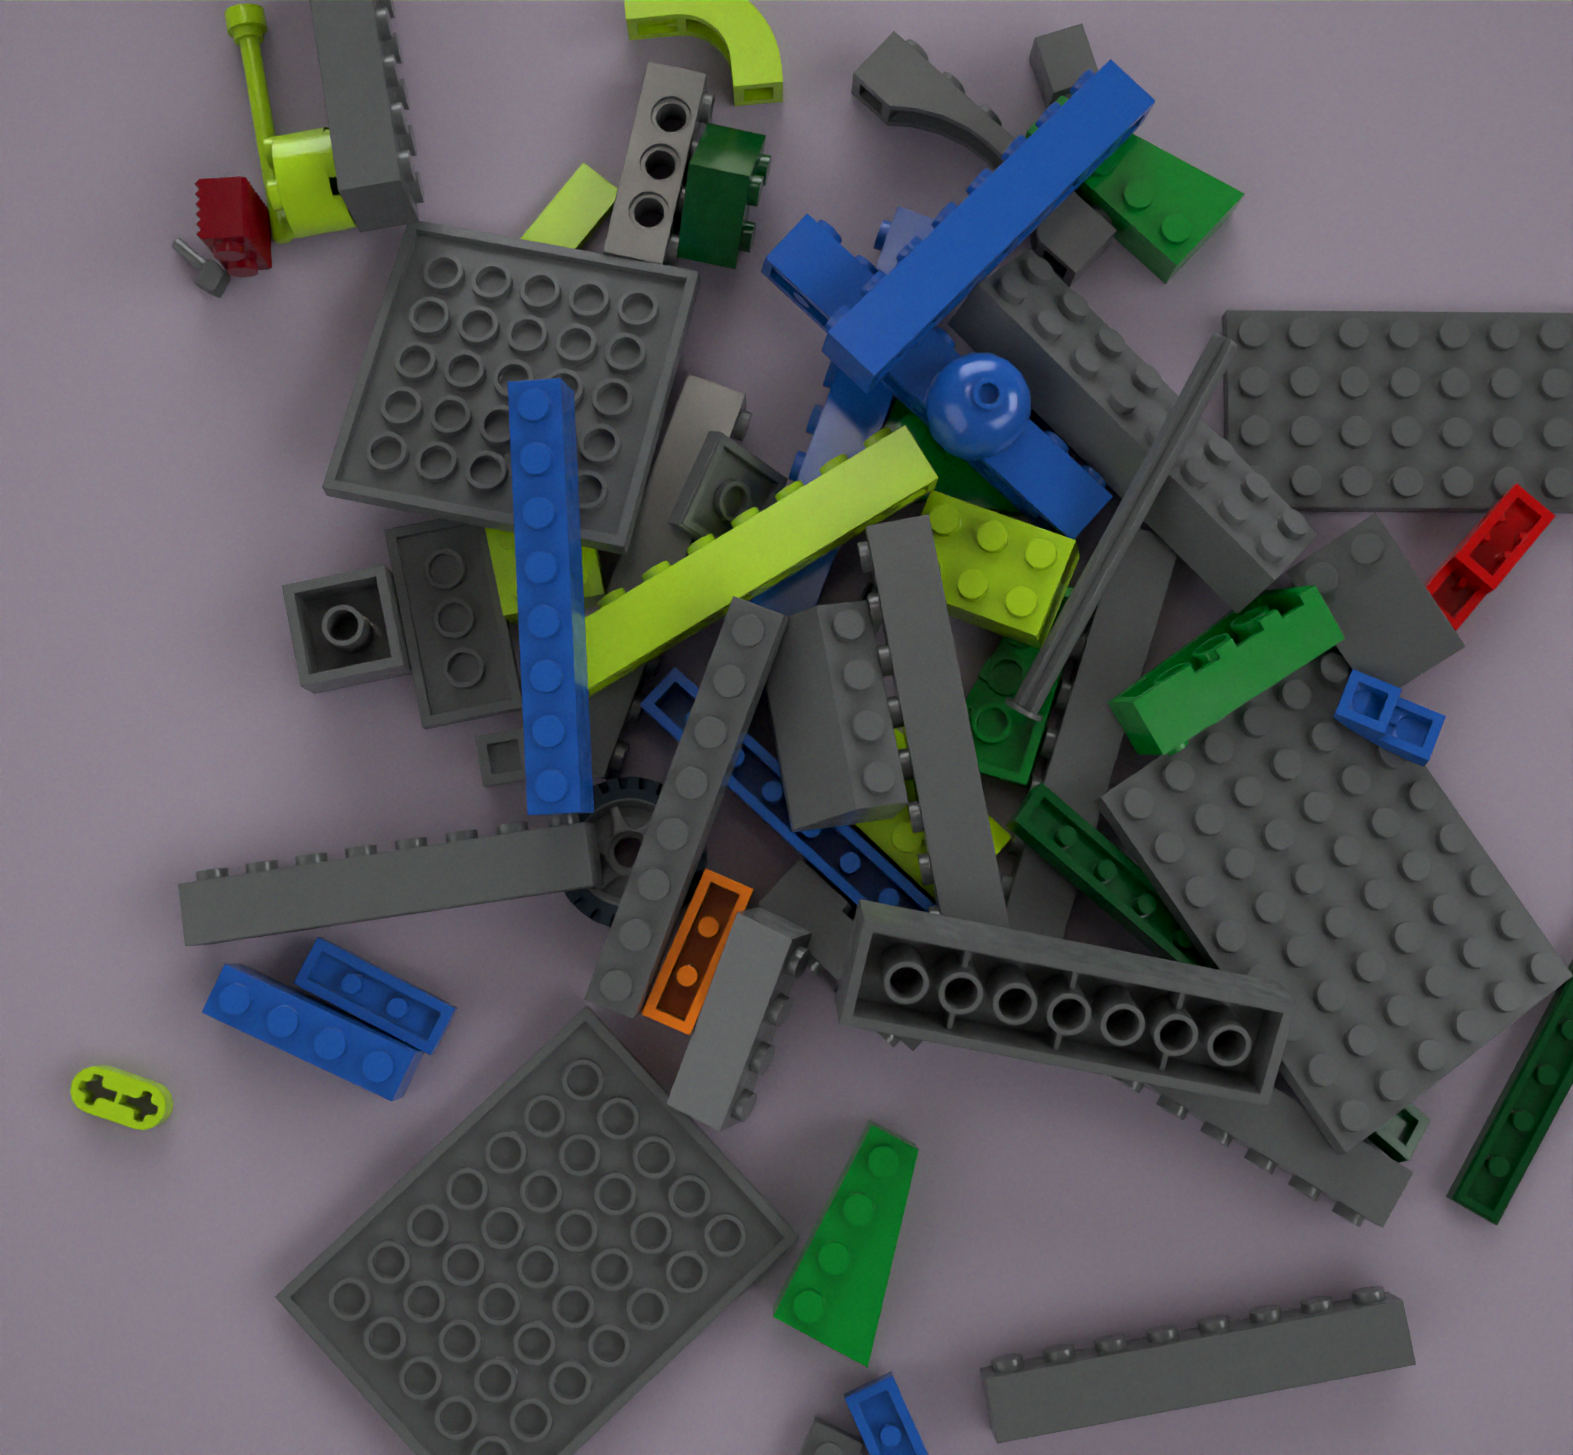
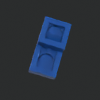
M1352 669L1333 718L1381 748L1424 767L1430 760L1446 716L1399 697L1402 691L1401 688Z

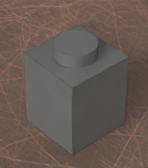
M1082 23L1035 37L1029 60L1045 108L1047 109L1061 95L1069 99L1072 96L1069 91L1079 77L1088 69L1096 73L1098 68Z

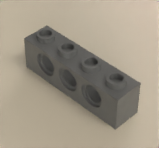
M650 61L647 62L604 245V254L667 266L669 264L677 265L679 257H676L679 235L676 234L679 218L682 217L689 163L700 141L698 136L701 123H710L715 102V94L708 93L706 73ZM669 119H678L685 124L676 132H667L660 128L662 123ZM660 165L668 166L674 170L670 177L663 180L654 179L649 175L653 168ZM648 212H655L663 217V220L654 227H644L638 223L639 218Z

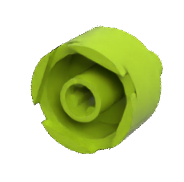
M329 127L315 128L263 139L268 165L271 169L274 168L276 179L267 181L269 198L274 211L282 210L283 224L288 239L305 238L357 227L338 191Z

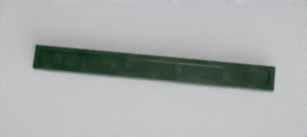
M1042 782L1033 787L1008 821L1006 827L1158 958L1208 968L1142 869ZM1410 1103L1367 1138L1398 1163L1409 1161L1431 1119Z

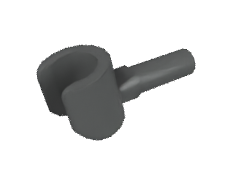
M176 239L172 244V248L196 269L200 270L194 284L205 292L221 298L231 280L230 275L217 262L200 256L182 239Z

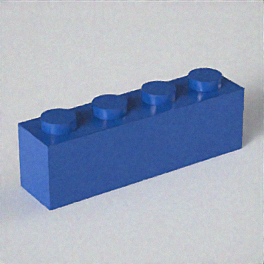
M241 963L224 964L201 1012L389 1101H395L404 1096L424 1054L423 1051L372 1024Z

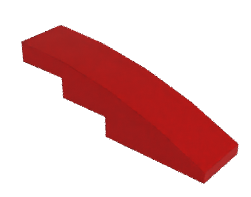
M1517 483L1500 498L1423 583L1455 631L1459 629L1483 598L1497 588L1556 517Z

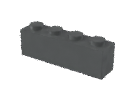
M760 907L737 912L667 1105L719 1132L739 1122H744L749 1117L757 1100V1094L753 1092L758 1076L766 1071L774 1055L775 1047L770 1044L776 1028L785 1022L792 1008L793 999L789 997L793 983L795 979H798L804 973L809 963L811 951L807 949L813 932Z

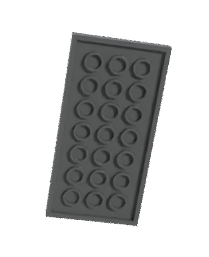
M1226 310L1223 314V336L1237 344V351L1223 375L1224 439L1232 445L1234 451L1256 473L1262 475L1269 482L1271 488L1292 509L1303 512L1487 513L1517 483L1550 512L1573 514V313Z

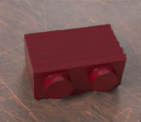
M242 176L199 179L195 183V186L199 189L195 193L199 199L195 204L199 208L196 215L200 219L196 224L200 231L196 235L214 255V258L227 270L229 275L235 277H252L258 274V270L272 268L269 212L265 203L258 196V193L250 185V181H247V178Z

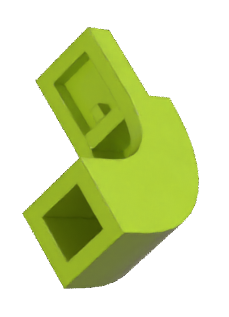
M624 0L629 41L673 36H691L702 39L713 45L723 55L729 66L734 106L783 102L782 64L775 36L763 15L748 0Z

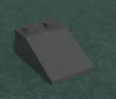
M1376 513L1285 571L1295 587L1316 585L1345 637L1343 641L1336 644V647L1350 667L1361 673L1401 688L1466 647Z

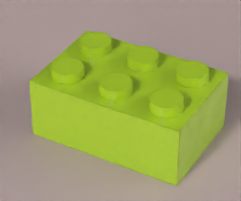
M931 490L921 516L929 514L949 616L1041 649L1050 632L1080 558L1076 540Z

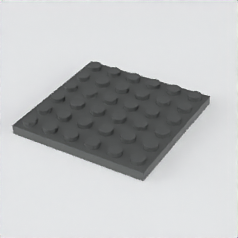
M424 221L407 224L322 485L324 492L330 497L514 533L507 382L561 378L574 391L581 546L626 555L700 287L699 271Z

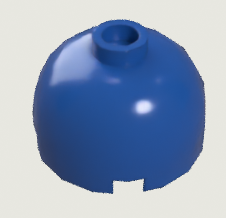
M969 353L948 362L932 379L924 399V411L926 410V418L930 425L929 431L933 439L947 453L965 460L990 458L1006 452L1023 434L1031 413L1030 390L1023 374L1009 360L992 353Z

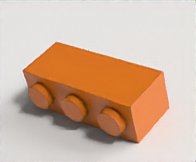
M705 868L642 1011V1015L687 1035L693 1033L736 914L747 909L754 889Z

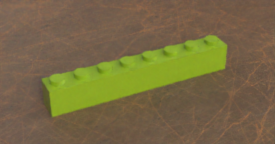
M906 425L894 432L889 427L876 432L864 441L863 445L866 449L849 459L846 454H841L831 459L819 469L821 476L806 485L799 480L779 491L775 495L777 500L775 504L761 512L757 507L743 512L731 521L730 524L733 529L716 539L713 534H708L698 539L686 549L687 557L672 566L668 561H663L647 570L641 576L644 582L627 593L624 588H618L601 598L597 602L599 609L585 617L589 697L725 616L733 596L746 601L752 600L865 531L866 526L881 522L931 490H934L938 476Z

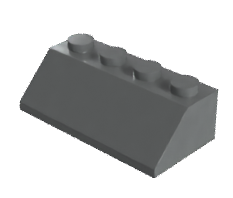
M868 601L818 605L789 616L788 624L764 688L791 832L893 819L908 803Z

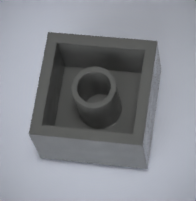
M385 565L282 585L301 687L316 694L412 674L393 573Z

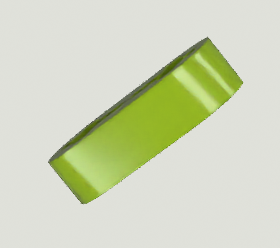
M96 1065L84 1068L76 1074L71 1082L70 1094L77 1108L91 1115L133 1129L146 1130L160 1126L168 1120L173 1110L172 1094L166 1086L112 1066ZM102 1076L104 1077L102 1086L117 1092L116 1098L110 1096L100 1097L94 1102L92 1101L94 1092L87 1089L88 1081L98 1080ZM150 1092L152 1094L151 1103L158 1106L157 1113L148 1114L143 1119L141 1117L142 1108L128 1103L127 1100L129 1096L133 1098L146 1097Z

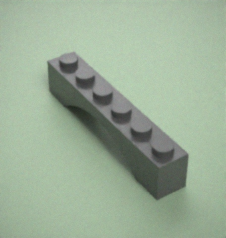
M895 31L853 73L851 93L886 125L913 127L944 136L966 147L985 161L994 171L1004 162L1001 156L1015 140L1001 127V121L994 111L985 105H976L965 95L964 87L956 77L948 72L942 74L928 62V56L919 44L911 39L905 41ZM1074 191L1029 235L1031 250L1038 257L1046 260L1051 265L1053 272L1070 288L1109 247L1117 230L1112 226V220L1101 207L1096 204L1088 205Z

